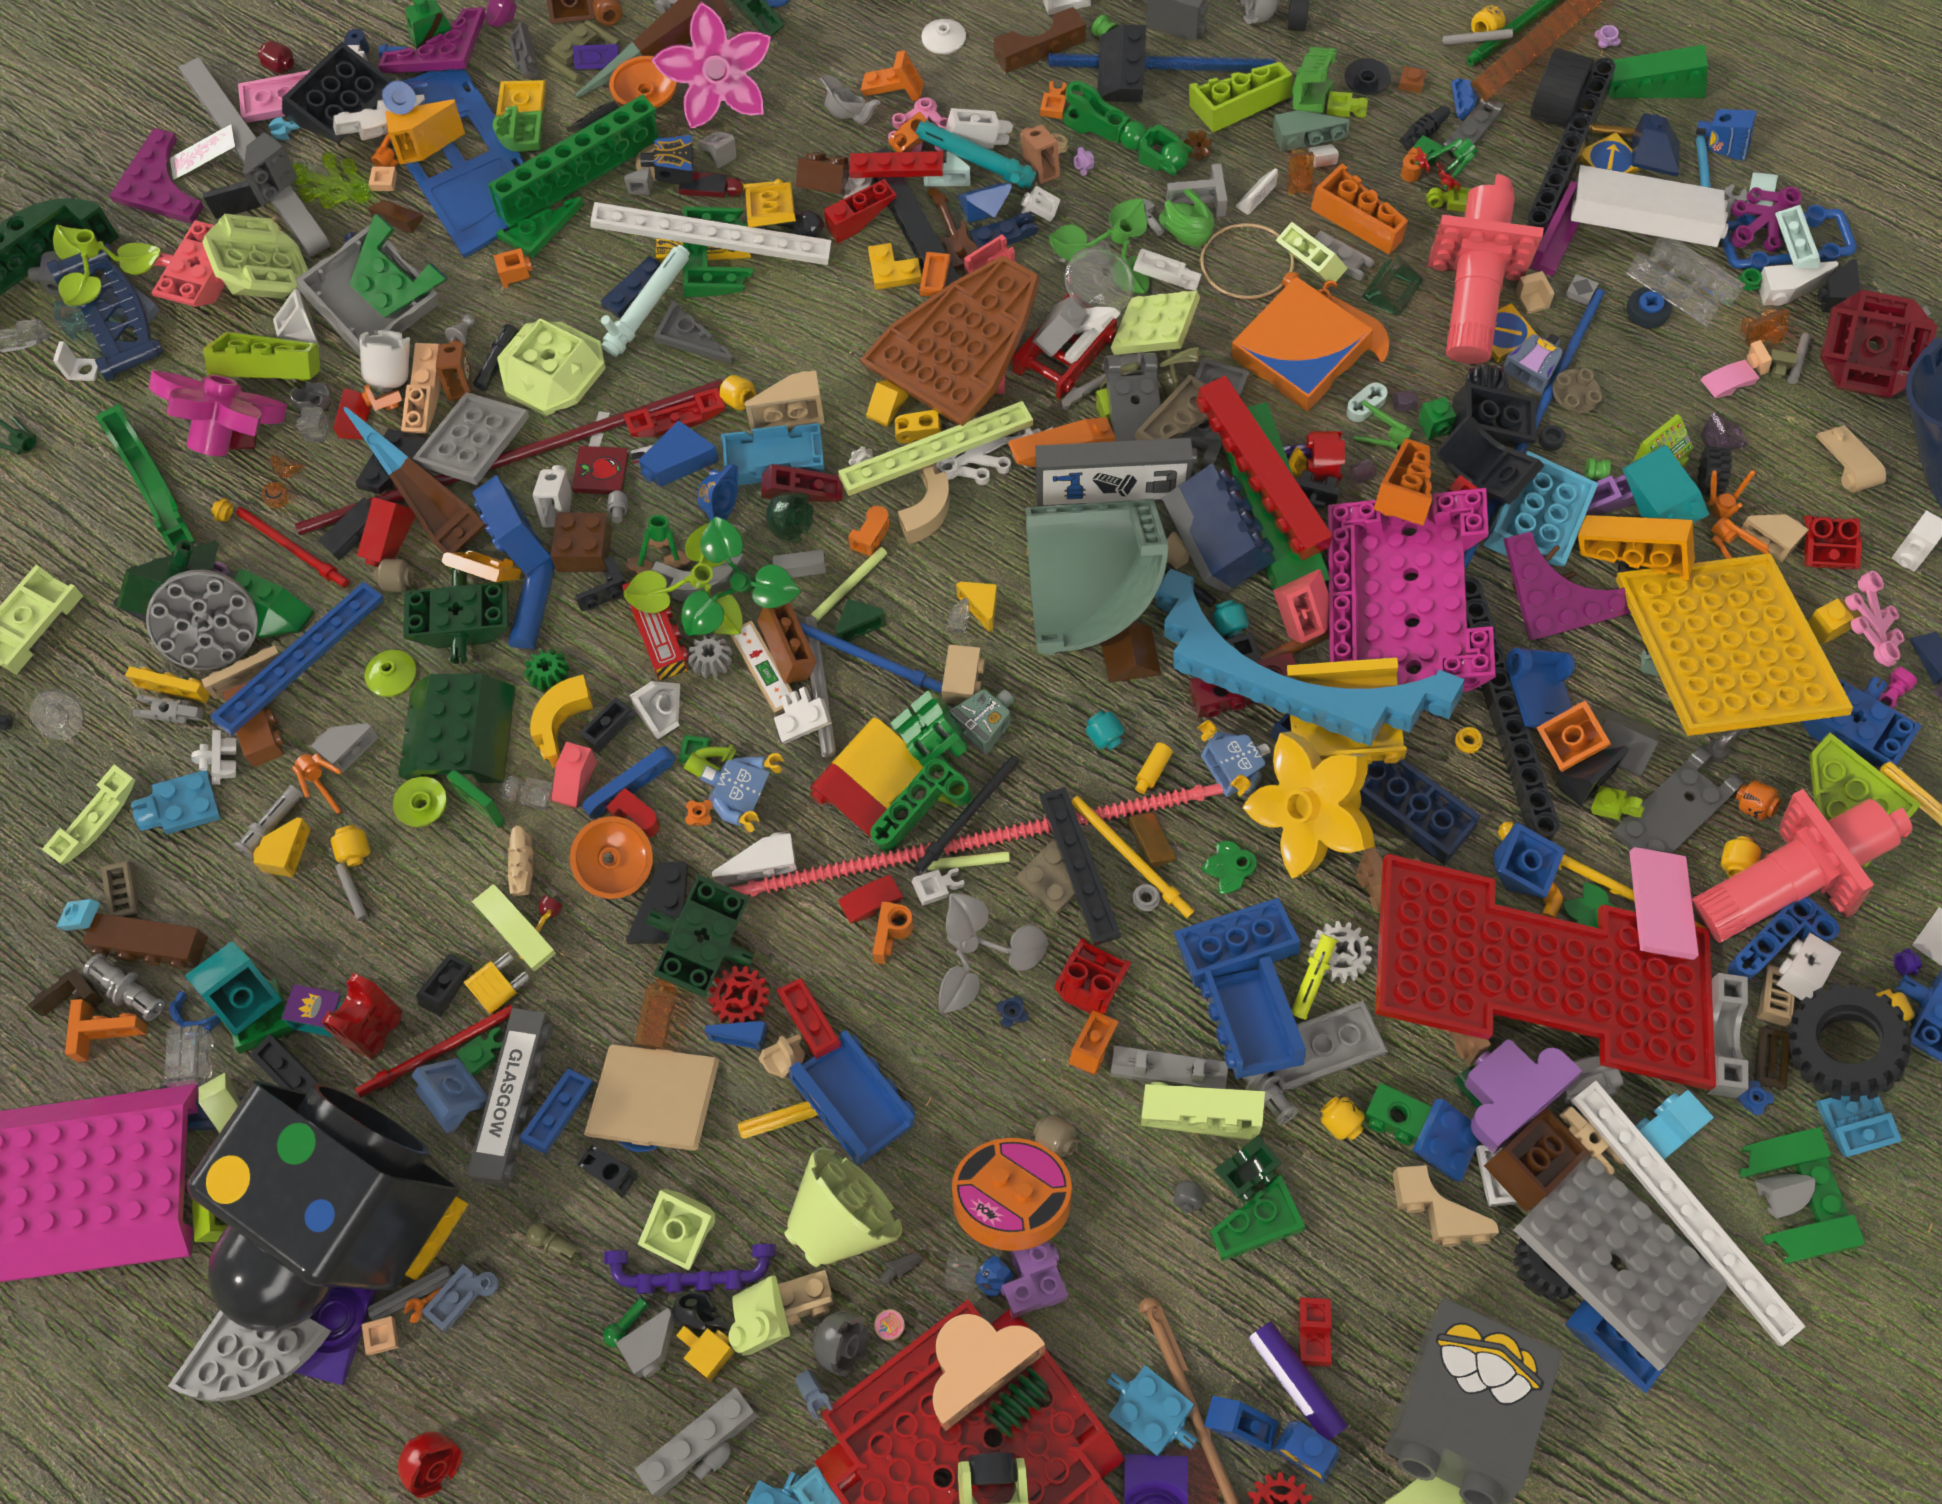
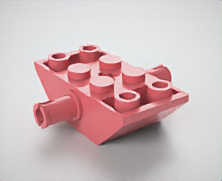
M195 220L174 255L161 252L154 265L166 269L151 292L153 296L194 307L213 304L217 301L226 284L222 279L215 276L202 243L204 236L214 225Z

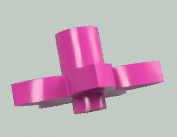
M701 1L693 12L690 22V37L693 45H671L658 52L651 61L668 79L679 83H689L684 95L683 105L690 129L701 126L712 119L717 113L722 100L739 113L764 115L763 98L760 89L746 72L757 67L764 59L769 48L771 36L758 31H743L727 39L725 26L721 18L712 8Z
M152 370L148 387L154 394L168 400L166 411L169 416L191 419L187 446L196 452L210 456L228 455L233 430L255 436L258 433L260 423L277 424L284 422L288 405L266 396L242 392L240 385L236 381L219 375H207L201 381L179 374Z

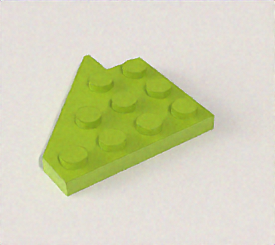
M1830 732L1826 734L1809 754L1814 804L1827 821L1869 798L1876 801L1888 815L1903 807L1910 818L1921 806L1918 801ZM1870 862L1864 864V865L1861 866V867H1862V868L1867 867Z

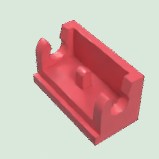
M1003 235L998 236L964 258L965 275L1002 255L1015 262L1014 248L1008 249L1006 238Z

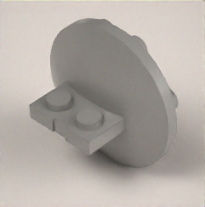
M210 570L185 571L167 579L153 593L146 613L148 634L158 651L170 661L189 669L213 670L232 664L248 651L257 632V611L249 593L229 576Z

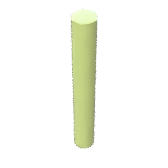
M1009 851L940 858L938 861H933L928 867V871L1010 862Z

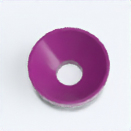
M490 0L486 10V24L497 28L511 22L517 8L515 1Z

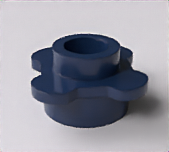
M1015 996L998 1002L996 1009L1001 1013V1024L1004 1027L1009 1028L1014 1023H1025L1028 1020V1013L1024 1011L1023 999L1021 997ZM1010 1010H1014L1015 1013L1010 1014Z

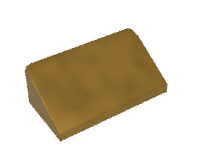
M1153 812L1129 817L1128 824L1148 865L1152 869L1176 860Z

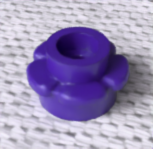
M1905 948L1904 951L1896 953L1894 956V966L1899 974L1911 976L1918 974V969L1921 968L1922 962L1917 953L1909 948Z

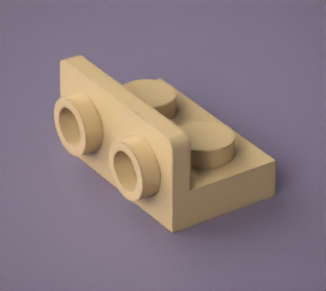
M826 1270L778 1284L788 1326L801 1322L800 1318L812 1314L813 1318L824 1316L830 1313V1308L836 1307Z

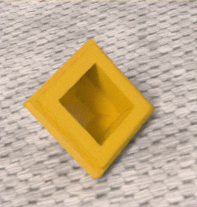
M1295 447L1288 462L1294 478H1299L1303 470L1306 471L1307 458L1299 447Z

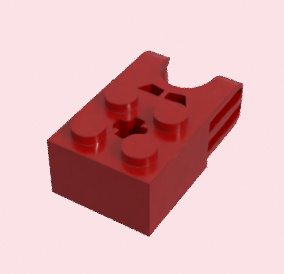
M353 972L346 983L348 994L345 1001L338 1010L334 1012L328 1010L321 1023L342 1045L372 1060L375 1054L380 1053L383 1049L385 1039L390 1031L398 1026L403 1011L376 983Z

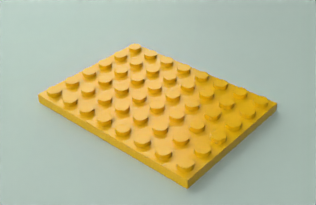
M1771 553L1694 563L1689 581L1680 579L1679 574L1667 572L1666 575L1655 573L1656 569L1653 568L1617 573L1616 582L1619 588H1625L1627 606L1687 736L1851 714L1853 706Z

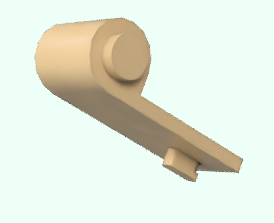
M1845 425L1817 433L1816 438L1844 466L1841 482L1845 489L1854 493L1885 482L1886 471L1883 464Z

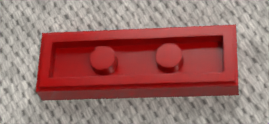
M802 977L777 989L778 997L815 1059L841 1047L840 1040Z

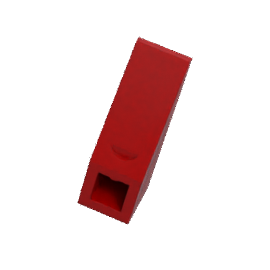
M883 179L823 209L827 230L837 243L856 235L897 197L896 193L887 181Z

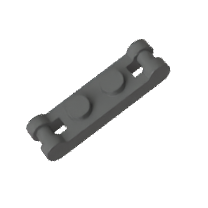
M1484 94L1477 106L1452 136L1447 138L1443 147L1451 144L1458 137L1462 141L1467 137L1476 146L1502 114L1506 104L1501 101L1495 102L1491 96ZM1453 148V149L1447 151L1446 153H1448V154H1449L1450 152L1452 153V152H1453L1454 150H1456V149Z

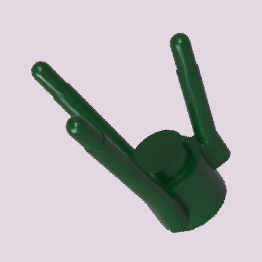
M15 416L11 419L20 429H14L0 419V425L10 432L8 439L11 445L0 443V448L12 451L17 455H20L21 452L29 453L34 449L37 442L36 435L30 432Z

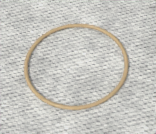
M1234 224L1215 232L1208 243L1203 246L1200 256L1202 272L1207 281L1221 293L1239 299H1259L1272 295L1284 287L1280 284L1270 292L1254 296L1233 294L1217 286L1208 276L1204 266V254L1207 246L1217 235L1226 230L1237 227H1255L1279 237L1280 234L1259 224ZM1290 254L1291 267L1289 272L1293 273L1295 262L1294 256Z

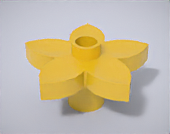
M1294 732L1280 733L1275 745L1273 758L1274 770L1279 784L1259 788L1250 795L1242 808L1253 820L1263 826L1283 828L1280 842L1281 854L1291 878L1303 877L1315 870L1323 861L1328 847L1335 851L1346 853L1375 848L1372 829L1366 817L1359 810L1361 806L1360 790L1364 785L1368 769V755L1350 753L1331 756L1321 761L1315 747L1304 737Z

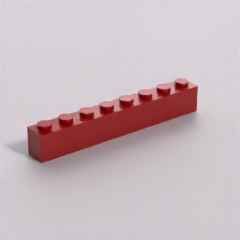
M1226 375L1200 387L1196 400L1199 411L1206 414L1211 429L1215 433L1218 432L1222 438L1225 450L1228 453L1231 452L1234 456L1238 470L1246 474L1249 479L1250 488L1261 497L1265 511L1267 513L1271 512L1275 518L1277 529L1280 533L1286 535L1293 553L1298 554L1303 561L1329 548L1333 535Z

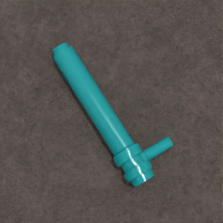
M920 121L915 134L919 135V139L1003 177V180L1009 183H1017V186L1022 189L1024 187L1030 189L1037 171L1032 169V166L1028 164L1024 166L1015 158L1009 159L929 121Z

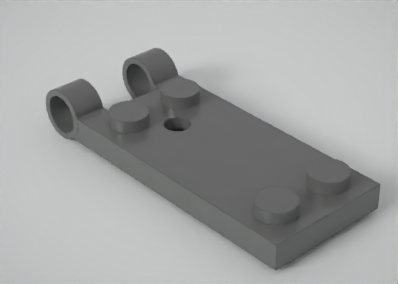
M1155 353L1141 355L1140 367L1142 375L1120 376V356H1105L1104 370L1106 374L1111 428L1116 437L1115 442L1137 440L1134 438L1136 431L1160 406L1157 380L1158 361ZM1131 397H1137L1139 404H1133Z
M1202 358L1195 378L1206 385L1226 375L1241 398L1249 377V371ZM1209 419L1201 423L1206 424L1207 428H1201L1198 425L1178 437L1191 438V445L1193 447L1206 450L1201 469L1206 468L1212 463L1217 464L1223 446L1218 432L1215 433L1211 429Z
M1702 745L1642 802L1641 806H1644L1645 809L1641 818L1629 815L1611 834L1629 850L1637 847L1673 854L1739 790L1745 781L1736 773H1733L1719 788L1708 780L1698 770L1706 764L1713 754ZM1684 794H1691L1694 797V800L1687 801L1684 797Z

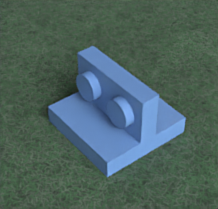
M459 1058L418 1067L411 1075L418 1084V1087L415 1089L416 1093L446 1133L455 1131L468 1112L486 1106L487 1094Z

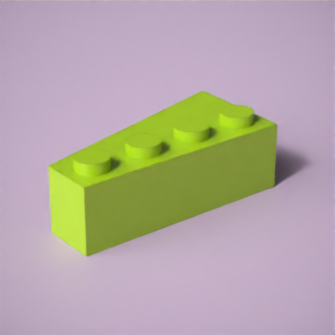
M1281 62L1253 68L1252 73L1244 74L1237 72L1231 74V78L1218 81V78L1209 79L1208 84L1198 86V83L1189 84V106L1212 132H1216L1292 97L1293 74Z

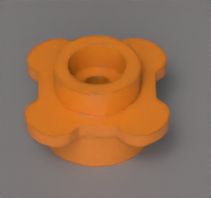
M690 800L687 802L688 816L685 818V821L688 825L706 826L712 822L710 810L713 808L711 801L695 802Z

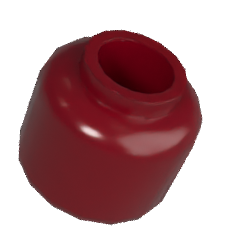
M268 41L259 48L258 58L265 69L276 74H285L288 70L292 69L294 58L289 47L276 41Z

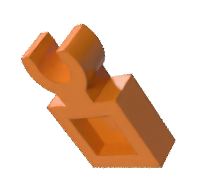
M1054 81L1049 83V93L1044 92L1040 116L1063 119V112L1067 102L1065 82L1062 83V87L1059 89L1054 88Z

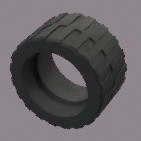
M1560 48L1554 49L1533 100L1530 118L1566 129L1593 68L1594 59Z

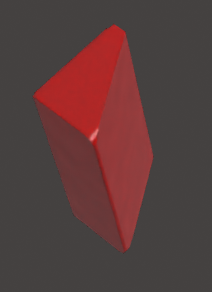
M344 388L333 429L338 438L362 440V435L344 411V407L350 409L367 423L371 406L368 407L362 393Z

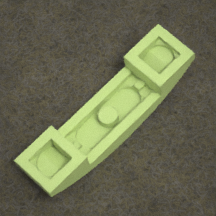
M113 765L96 785L101 790L66 831L59 828L42 850L62 865L82 853L114 820L126 802L135 779L116 765Z

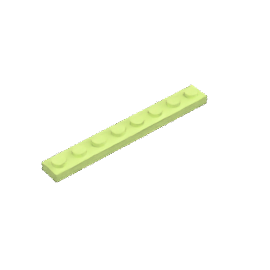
M1021 401L968 421L964 426L952 427L839 470V478L848 496L1033 426V418L1024 402Z

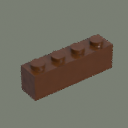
M96 913L90 927L86 930L82 944L91 950L90 953L92 955L101 953L106 958L108 955H114L118 959L127 962L140 959L144 963L153 966L166 963L172 968L186 970V967L196 968L199 965L208 937L198 928Z

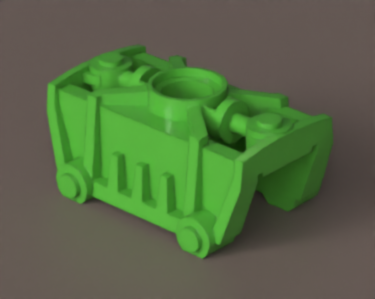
M1310 47L1309 53L1305 55L1302 66L1298 67L1296 80L1292 88L1293 109L1312 111L1319 114L1323 113L1329 91H1333L1334 81L1328 79V71L1331 64L1336 61L1337 49Z

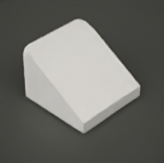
M1332 144L1309 148L1314 168L1337 164L1339 153Z

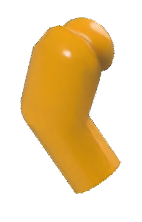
M1552 882L1547 897L1542 898L1546 905L1541 915L1556 918L1563 902V896L1556 884Z

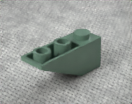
M1296 110L1275 115L1272 132L1280 152L1347 138L1350 120Z

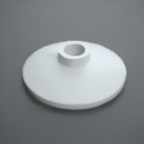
M938 19L925 26L921 35L922 43L926 49L933 53L950 54L956 52L964 45L966 32L957 21Z

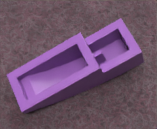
M1625 474L1615 479L1611 475L1597 481L1598 485L1586 515H1601L1636 504Z

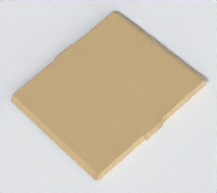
M610 1045L584 1135L593 1138L631 1142L636 1145L697 1150L719 1059L709 1056L677 1053L671 1050Z

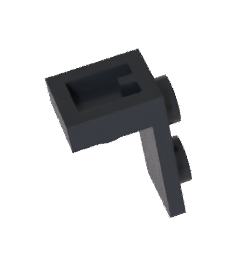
M614 556L604 560L607 570H604L603 573L607 582L575 595L581 612L595 609L600 604L610 600H617L624 595L622 585L626 583Z

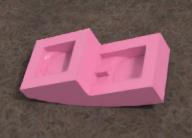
M1742 360L1703 376L1701 381L1714 398L1732 395L1737 388L1754 385L1760 377L1746 360Z

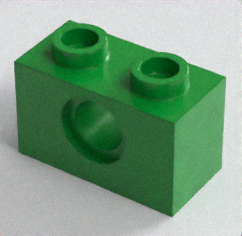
M1379 1083L1364 1115V1122L1368 1123L1367 1126L1370 1129L1379 1133L1385 1131L1394 1135L1395 1140L1399 1143L1411 1146V1144H1416L1432 1107L1385 1084ZM1396 1111L1401 1113L1404 1122H1395L1391 1118L1390 1112Z

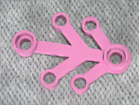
M927 97L917 100L913 110L906 114L896 113L892 117L893 127L899 129L919 111L927 120H932L937 126L944 129L946 126L942 125H947L948 118H942L936 112V102ZM896 131L890 132L889 135H888V139H890V137H891ZM923 142L917 145L911 152H921ZM934 146L935 150L937 151H945L937 146Z
M1872 570L1862 575L1858 581V587L1861 592L1867 594L1870 609L1859 593L1847 596L1845 601L1850 610L1855 611L1858 609L1863 615L1851 621L1853 631L1856 634L1864 633L1875 647L1874 657L1877 662L1890 667L1900 659L1898 645L1903 643L1905 638L1898 628L1886 633L1893 621L1899 618V613L1893 605L1880 610L1876 592L1883 589L1884 583L1881 576Z

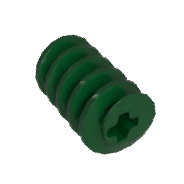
M1029 1366L1026 1367L1029 1378L1022 1374L1017 1376L1020 1387L1009 1383L1008 1389L1011 1395L1009 1396L1004 1392L999 1393L1001 1405L994 1401L989 1403L992 1414L982 1410L992 1424L1002 1434L1010 1438L1014 1437L1011 1429L1012 1425L1019 1429L1023 1428L1020 1420L1021 1416L1029 1420L1032 1419L1030 1407L1041 1411L1042 1408L1038 1400L1041 1398L1047 1402L1051 1401L1047 1392L1049 1387Z

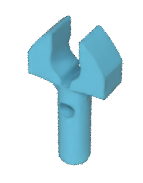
M282 116L275 118L269 124L273 138L281 141L289 139V133L292 130L301 128L293 121H284Z

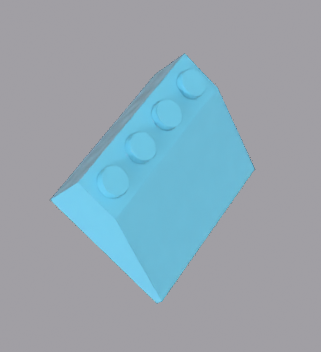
M1527 451V455L1539 459L1544 467L1510 505L1501 502L1489 530V536L1486 537L1483 546L1507 556L1503 539L1532 531L1535 543L1543 557L1556 545L1560 546V549L1547 563L1564 567L1598 483Z

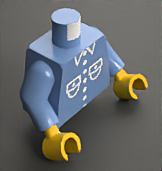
M1210 720L1204 721L1197 729L1203 733L1201 735L1202 741L1208 740L1209 742L1203 750L1201 757L1217 783L1222 786L1225 796L1228 797L1237 791L1239 796L1254 793L1262 780L1261 773L1266 766L1264 760L1271 757L1268 745L1263 743L1255 746L1250 737L1245 734L1237 736L1235 734L1219 732L1213 722Z
M773 753L768 758L743 757L727 760L721 771L706 765L700 780L713 786L708 799L713 803L714 809L723 821L738 826L744 825L748 832L755 830L749 822H760L753 810L770 773L766 770L770 768L774 773L782 771L780 766L774 765L777 761H784L780 754Z

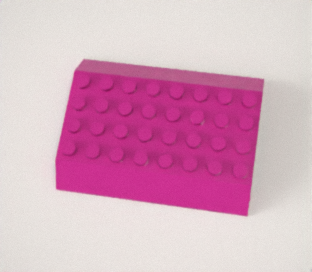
M192 1084L0 1111V1282L191 1257L193 1227L183 1223L188 1114L198 1113L196 1099H199V1085Z

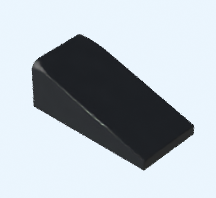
M448 954L417 992L418 1005L438 1016H442L470 973L473 965Z

